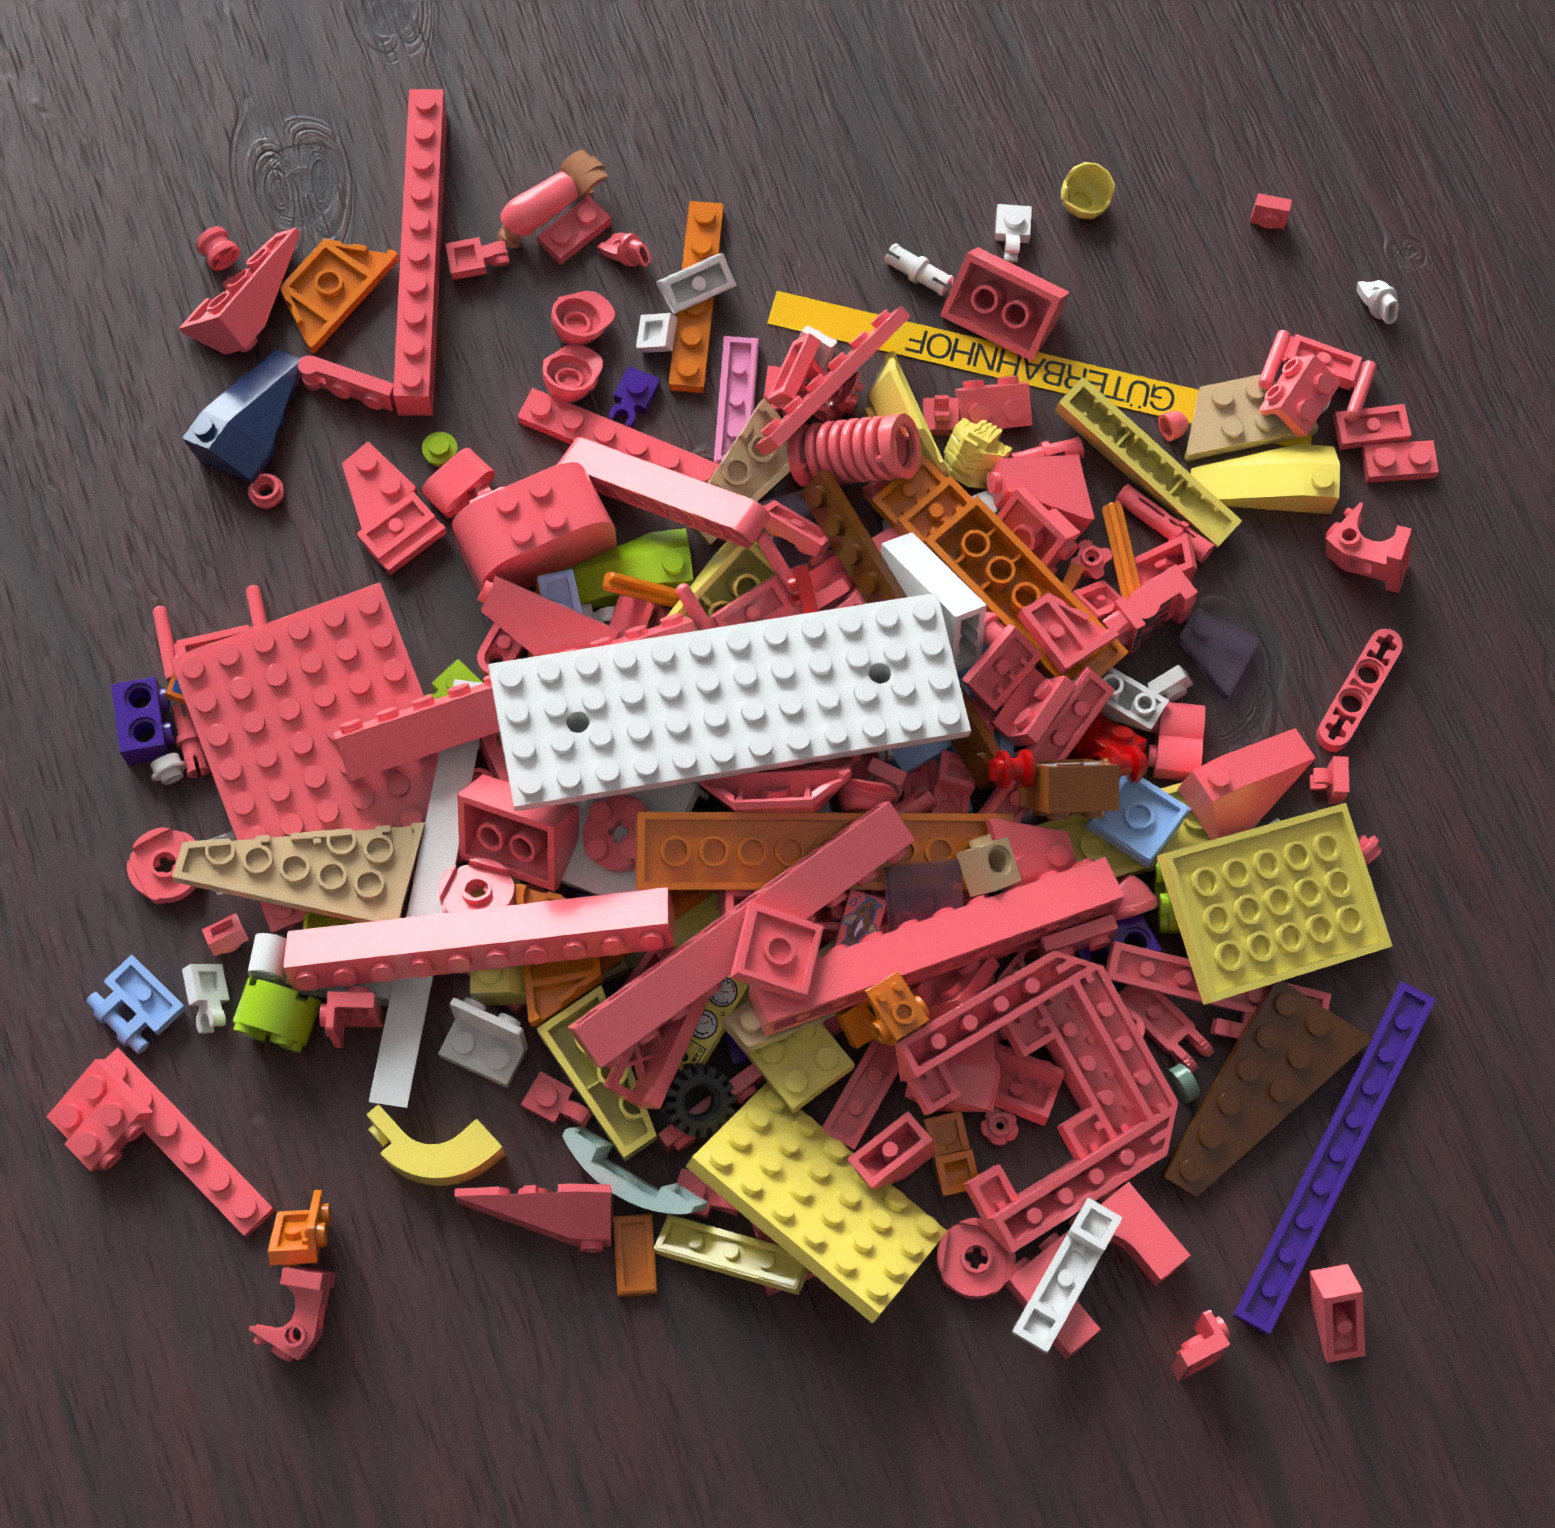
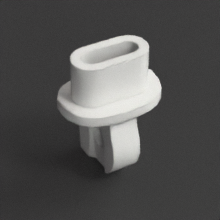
M1379 280L1375 282H1357L1356 291L1368 306L1370 313L1377 319H1383L1386 324L1395 322L1399 309L1396 290Z

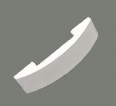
M1089 1197L1087 1198L1012 1331L1013 1335L1045 1354L1048 1353L1123 1217Z

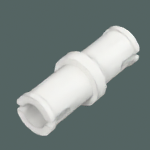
M894 243L889 248V251L898 255L900 259L898 260L886 253L884 262L887 265H891L908 275L909 281L915 284L920 282L937 292L940 296L947 294L949 289L939 284L938 280L952 286L953 276L929 264L930 261L926 257H917L900 247L897 243Z

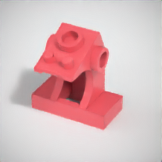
M809 333L793 341L766 399L767 401L779 407L792 401L797 396L803 399L809 393L805 388L807 379L812 381L819 374L825 377L829 373L815 361V353L821 342L820 339ZM854 373L814 413V416L823 422H836L842 419L845 412L852 414L860 396L853 392L856 390L861 393L864 384L858 382L861 373Z
M1359 503L1353 510L1348 507L1343 514L1346 518L1341 523H1334L1325 535L1326 556L1342 570L1385 581V590L1399 593L1410 564L1412 529L1397 525L1395 534L1390 539L1381 542L1369 540L1363 537L1359 531L1363 521V517H1361L1363 503Z
M301 1266L283 1268L280 1284L286 1285L295 1298L293 1317L283 1327L260 1324L250 1326L249 1330L257 1335L254 1342L260 1346L266 1345L267 1342L273 1345L271 1352L285 1361L291 1362L293 1358L296 1360L305 1359L322 1336L329 1292L331 1288H334L336 1272ZM297 1328L301 1332L300 1340L296 1337Z

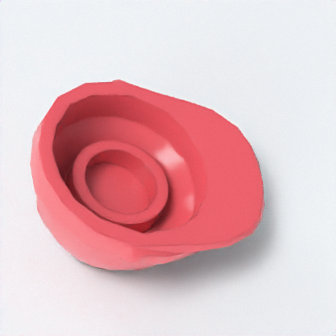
M581 291L558 298L551 311V322L554 332L566 345L579 344L585 346L601 336L604 330L614 321L616 315L613 306L605 297L594 291Z
M570 344L543 360L542 375L545 386L551 396L564 402L575 403L583 399L595 388L603 369V360L599 354L590 348L579 344Z
M850 778L838 790V801L843 813H866L878 803H891L894 798L898 797V793L890 785Z
M1128 874L1117 881L1125 897L1118 912L1113 913L1115 921L1147 912L1159 905L1157 896L1138 877Z

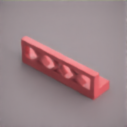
M675 948L666 949L662 959L673 952ZM702 996L698 997L689 1004L691 1011L675 1022L668 1019L661 1024L660 1033L652 1039L653 1045L649 1053L641 1055L638 1042L625 1050L628 1056L622 1062L612 1067L604 1087L637 1107L660 1109L709 998L703 999ZM634 1065L637 1081L631 1091L619 1084L625 1069Z

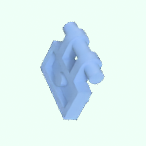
M133 955L129 956L104 980V983L113 991L106 999L98 992H94L86 1000V1004L94 1010L93 1016L101 1024L107 1023L117 1033L116 1039L124 1047L130 1046L137 1054H141L149 1046V1043L141 1036V1032L147 1026L159 1036L186 1010L185 1006ZM124 1003L136 1014L129 1022L117 1012Z

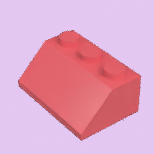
M977 247L967 252L940 316L1033 361L1056 325L1070 292Z
M484 774L457 794L460 859L465 861L474 858L491 859L504 865L511 877L552 891H556L559 888L579 839V806L566 803L514 812L509 783Z

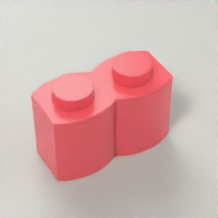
M1168 702L1150 733H1155V745L1149 744L1147 752L1148 767H1153L1152 778L1183 782L1192 770L1202 765L1205 706Z

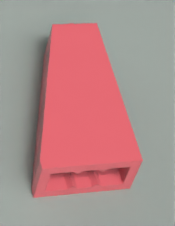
M496 575L492 583L487 580L485 581L477 601L483 603L481 612L535 657L554 654L571 648L576 650L591 648L590 642L603 637H611L612 641H614L619 632L617 628Z

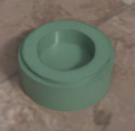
M1177 1064L1167 1070V1077L1172 1088L1184 1103L1188 1104L1200 1097L1199 1085L1185 1065Z

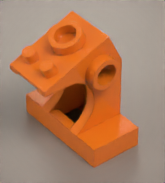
M898 971L865 990L868 1001L835 1013L850 1045L856 1049L872 1039L893 1047L895 1043L924 1027L929 1021V1010L919 996L914 997L910 987L906 985ZM869 1006H872L876 1017L868 1009Z

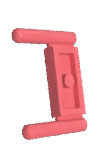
M1286 330L1278 331L1258 381L1259 387L1264 390L1272 387L1281 362L1285 365L1294 357L1315 354L1341 382L1339 387L1350 390L1351 387L1354 388L1345 415L1348 420L1356 421L1360 417L1377 369V364L1373 361L1362 362V357L1298 334L1292 337Z
M761 532L756 542L776 575L769 577L712 614L711 617L708 618L688 584L683 583L676 588V594L698 630L779 618L782 613L801 603L800 601L793 602L787 578L794 577L767 532Z
M251 585L246 589L253 626L244 625L177 640L176 643L173 642L167 609L164 606H157L153 609L156 633L167 682H170L174 672L170 658L267 623L260 587Z

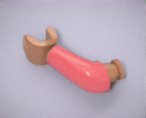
M585 150L574 152L563 161L560 166V172L508 202L500 215L503 225L498 232V239L505 241L508 247L518 248L525 236L533 234L537 228L543 226L559 214L577 198L583 200L588 195L592 198L595 193L592 189L609 177L604 171L606 167L595 156H590Z

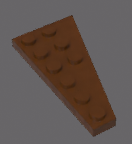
M1280 981L1270 984L1160 1177L1190 1196L1198 1197L1373 1038L1287 983Z

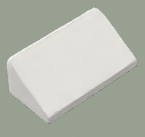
M723 253L716 254L656 281L673 314L737 286Z

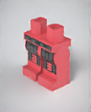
M1175 564L1134 591L1128 600L1125 596L1116 600L1112 615L1102 620L1101 624L1107 630L1109 627L1115 629L1119 633L1116 639L1125 646L1129 653H1132L1139 648L1141 642L1146 641L1151 636L1155 628L1171 618L1177 625L1189 619L1198 591L1177 564Z

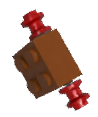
M1136 745L1128 746L1124 753H1119L1118 749L1114 746H1107L1102 751L1101 761L1092 759L1035 761L1032 752L1028 749L1020 750L1016 758H1011L1006 750H999L989 762V776L1000 789H1006L1010 786L1011 781L1018 780L1019 806L1032 809V815L1047 816V819L1068 820L1070 819V814H1082L1083 818H1105V811H1119L1120 776H1125L1129 783H1138L1147 772L1148 762L1146 755Z

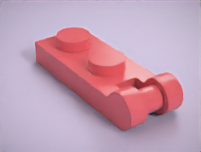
M310 355L302 357L298 362L303 385L308 390L314 391L322 387L330 390L331 393L339 398L348 399L351 397L362 401L366 406L375 410L383 408L393 412L396 407L393 398L394 383Z

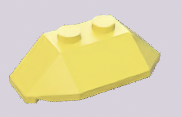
M894 351L888 352L868 392L867 408L863 409L864 417H884L886 415L904 413L909 415L918 428L921 441V457L924 455L947 478V466L942 459L897 360V356ZM908 440V445H909L908 461H909V458H910V450H911L910 440Z

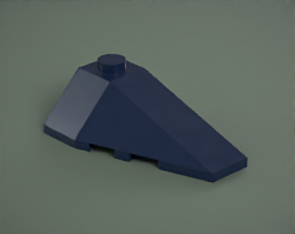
M279 350L273 351L201 411L182 438L200 463L250 483L256 481L274 455L277 446L274 443L277 430L284 426L286 417L283 413L286 404L294 397L301 376L298 369L300 358Z

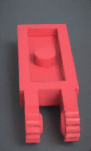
M1129 985L1118 993L1124 1005L1141 1017L1145 1024V1033L1166 1054L1170 1053L1177 1064L1185 1065L1191 1073L1198 1068L1197 1063L1178 1045L1185 1037L1190 1045L1204 1057L1208 1058L1214 1053L1211 1044L1195 1029L1196 1025L1164 994Z

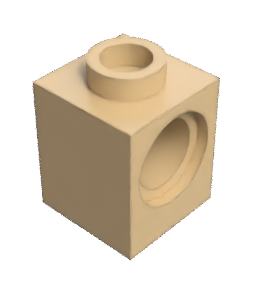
M990 834L968 841L969 849L956 853L970 897L995 892L1022 881L1008 837L993 841Z

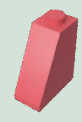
M1079 455L1000 458L987 476V488L989 493L993 495L995 507L1002 509L1014 491L1024 487L1048 511L1056 508L1081 532L1080 535L1083 534L1095 519Z

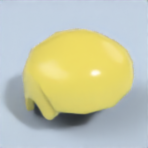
M1084 162L1071 169L1063 181L1061 188L1063 206L1077 218L1093 219L1103 214L1109 207L1115 191V183L1110 172L1101 165Z

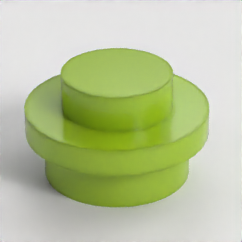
M445 432L430 434L422 444V453L425 460L437 467H442L458 452L456 440Z

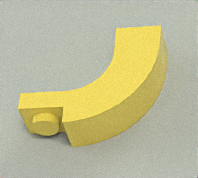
M379 1104L367 1114L372 1123L368 1131L383 1147L388 1142L390 1143L380 1153L383 1160L400 1175L418 1183L434 1186L463 1183L483 1174L505 1156L503 1147L478 1119L474 1120L459 1135L447 1142L423 1144L408 1137Z

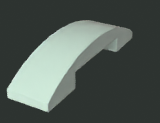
M582 1126L565 1129L562 1135L576 1160L597 1182L611 1185L612 1193L632 1204L662 1213L690 1214L706 1209L709 1203L678 1183L663 1186L658 1190L607 1159V1156L613 1144Z

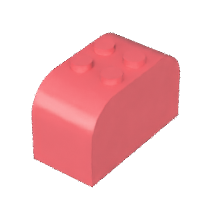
M576 462L552 466L478 498L465 506L455 516L452 523L457 548L479 593L485 581L487 580L492 583L495 575L528 589L536 585V576L539 574L565 570L617 547L615 526L584 466Z

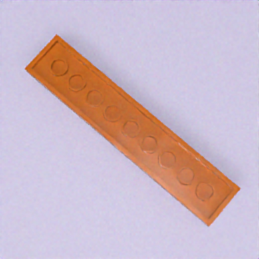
M635 812V890L668 887V890H759L864 813ZM897 813L915 839V841L906 846L909 852L892 864L886 861L875 870L878 875L862 886H858L855 883L847 890H968L956 853L969 849L968 841L989 835L985 824L986 820L1000 819L1014 822V814Z

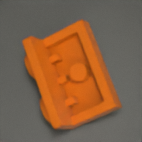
M314 1190L310 1210L277 1212L268 1249L269 1265L296 1267L303 1263H318L321 1247L327 1246V1227H331L330 1203H324L322 1190Z

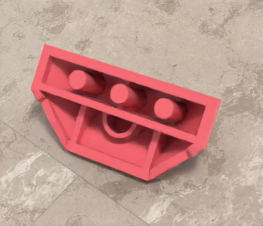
M843 757L698 781V784L732 812L817 813L851 778L853 761L852 757Z

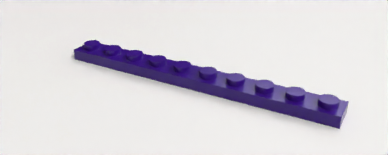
M1402 981L1398 985L1372 1036L1373 1039L1369 1042L1232 1316L1233 1318L1266 1336L1271 1333L1436 1000L1435 998Z

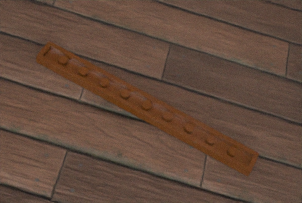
M820 471L800 494L866 603L907 598V595L831 471ZM960 684L971 732L969 737L951 739L950 742L979 790L987 789L995 783L989 776V762L994 758L996 752L1001 749Z

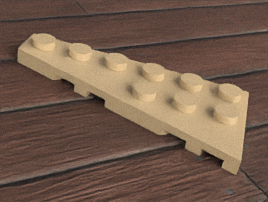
M425 822L411 823V826L393 828L390 825L376 826V829L352 831L351 828L299 832L291 833V836L270 838V835H263L247 840L231 841L229 838L182 842L172 879L173 882L357 923L399 919L402 916L422 841Z

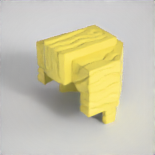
M963 418L958 422L944 450V462L948 469V476L951 475L955 480L968 487L987 489L988 474L1000 458H1008L1013 449L1007 445L1004 446V443L998 441L1003 430L1001 428L997 429L996 425L993 426L992 423H988L986 420H981L978 424H975Z

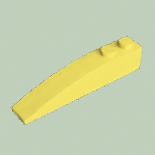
M1084 377L1058 403L1055 412L1135 484L1181 521L1185 520L1191 524V529L1215 544L1216 548L1242 522L1238 516Z

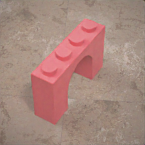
M1130 1182L1120 1189L1118 1187L1114 1188L1098 1199L1102 1206L1123 1217L1109 1243L1125 1250L1155 1286L1173 1273L1191 1256ZM1078 1214L1068 1222L1070 1226L1073 1225ZM1069 1230L1061 1237L1056 1232L1038 1246L1042 1252L1032 1261L1025 1256L1009 1269L1012 1277L1009 1278L1005 1286L1024 1309ZM1077 1300L1053 1342V1345L1066 1360L1093 1339L1101 1330Z

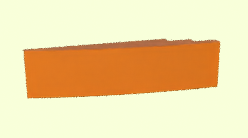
M924 455L921 457L919 468L912 478L901 480L896 478L871 499L870 505L900 536L911 532L917 536L987 605L986 612L996 613L999 616V622L1005 628L1008 624L1018 628L1043 654L1036 663V666L1049 678L1067 676L1073 682L1083 667H1089L1098 676L1102 677L1129 653L1115 639L1107 646L1061 674L1017 617L1023 608L1047 593H1051L1065 601L1069 607L1077 608L1090 615L1089 621L1105 630L1107 629L978 496L972 498L951 475L946 478Z

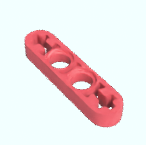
M1380 629L1372 635L1324 716L1316 732V740L1324 750L1337 752L1348 744L1401 653L1403 647L1402 639L1394 630ZM1387 641L1390 643V646L1382 660L1375 659L1374 657L1380 645ZM1362 668H1370L1376 672L1378 680L1370 684L1365 683L1360 679L1358 671ZM1352 696L1360 702L1361 709L1357 712H1348L1343 708L1341 700L1344 697ZM1339 718L1345 723L1339 732V736L1332 740L1328 735Z

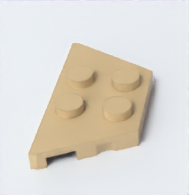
M1260 374L1201 386L1199 388L1185 452V460L1190 461L1301 437H1297L1276 414L1263 415L1259 411V408L1265 401V394L1269 390L1259 387ZM1316 422L1307 436L1317 433L1319 427Z

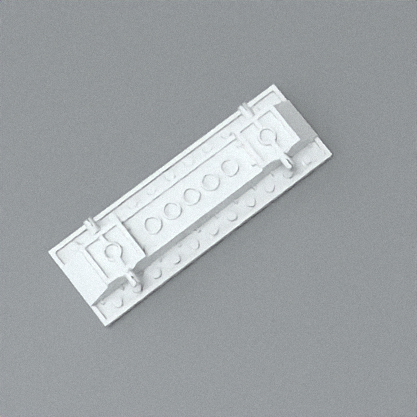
M938 593L488 664L514 812L578 801L581 803V810L588 811L587 800H589L591 807L596 802V798L878 752L879 760L885 761L886 758L889 761L894 758L892 749L969 737L971 732Z

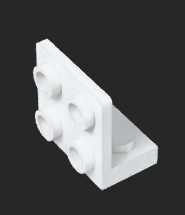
M465 997L464 1001L453 998L450 1007L455 1021L438 1052L439 1057L508 1088L528 1049L524 1031L519 1027L521 1023L504 1013H500L496 1017L485 1012L486 1007L474 999Z

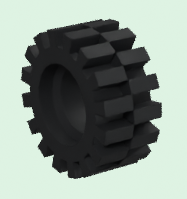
M695 1062V1065L690 1063L682 1065L683 1070L677 1069L665 1096L664 1103L661 1105V1110L666 1113L665 1118L669 1123L688 1136L694 1137V1135H697L700 1138L707 1137L708 1132L715 1135L719 1131L717 1127L719 1125L724 1126L728 1122L725 1119L728 1114L733 1116L735 1109L731 1107V1103H736V1096L731 1093L734 1087L732 1083L726 1080L727 1077L723 1073L709 1065L706 1066L703 1063ZM698 1085L706 1086L711 1093L709 1107L703 1113L690 1114L684 1104L687 1092Z

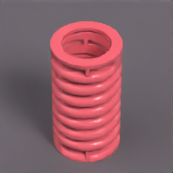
M905 413L886 415L884 417L853 418L848 421L843 419L836 422H814L811 425L804 423L789 437L787 450L788 464L794 480L804 488L820 471L828 470L831 471L839 485L889 481L896 478L900 480L910 479L916 474L920 465L921 441L914 420ZM804 436H805V440H804V450H805L806 461H805L804 455H803V439H804ZM908 440H910V447H911L909 461H908V454H909Z

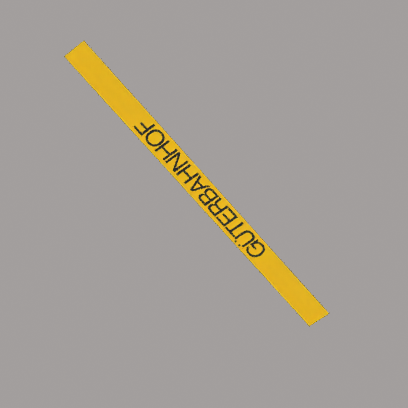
M777 291L767 324L802 331L808 325L832 339L850 343L864 330L869 333L874 328L871 322L878 314ZM908 321L878 349L886 352L894 351L895 354L996 378L1018 375L1019 381L1028 382L1030 386L1067 394L1084 377L1115 406L1157 416L1169 411H1179L1187 417L1188 422L1191 424L1199 391L1040 352L1033 361H1030L989 340ZM1312 435L1275 444L1284 446L1295 444L1310 445Z

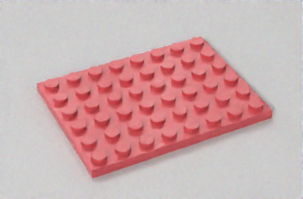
M380 582L170 658L236 840L255 839V836L270 835V838L291 836V833L351 828L352 831L376 829V826L390 825L391 828L411 826V823L426 822L439 752L349 781L333 734L340 731L339 726L345 722L361 719L362 723L376 719L375 714L379 711L391 707H397L398 711L413 707L412 701L424 697ZM459 847L455 865L466 862L459 858ZM417 856V859H416V863H415L414 871H413V874H412L411 882L414 881V876H415V871H416L418 856ZM259 901L272 934L302 924L307 911Z

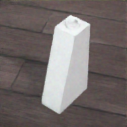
M912 532L881 543V555L907 597L938 593L956 671L958 672L973 666L982 656L987 605Z

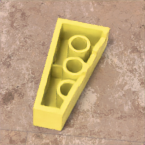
M600 985L537 1028V1032L625 1162L657 1140L647 1108L637 1107L605 1088V1082L612 1068L608 1069L606 1065L602 1068L594 1066L568 1029V1026L606 1000L603 988ZM628 1067L625 1069L619 1084L632 1091L636 1079L632 1067Z

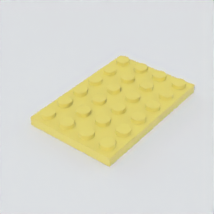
M1346 803L1157 856L1203 1005L1392 947Z
M766 1082L691 1158L686 1167L873 1324L938 1244L947 1230L893 1185L888 1184L871 1190L847 1160L854 1153L841 1141L830 1137L811 1116L801 1109L792 1114L769 1083Z

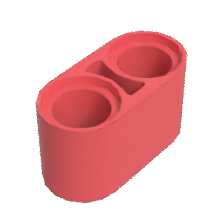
M464 448L425 482L421 494L447 518H451L467 506L470 500L477 497L476 489L487 484L488 486L494 479L495 471L470 448Z

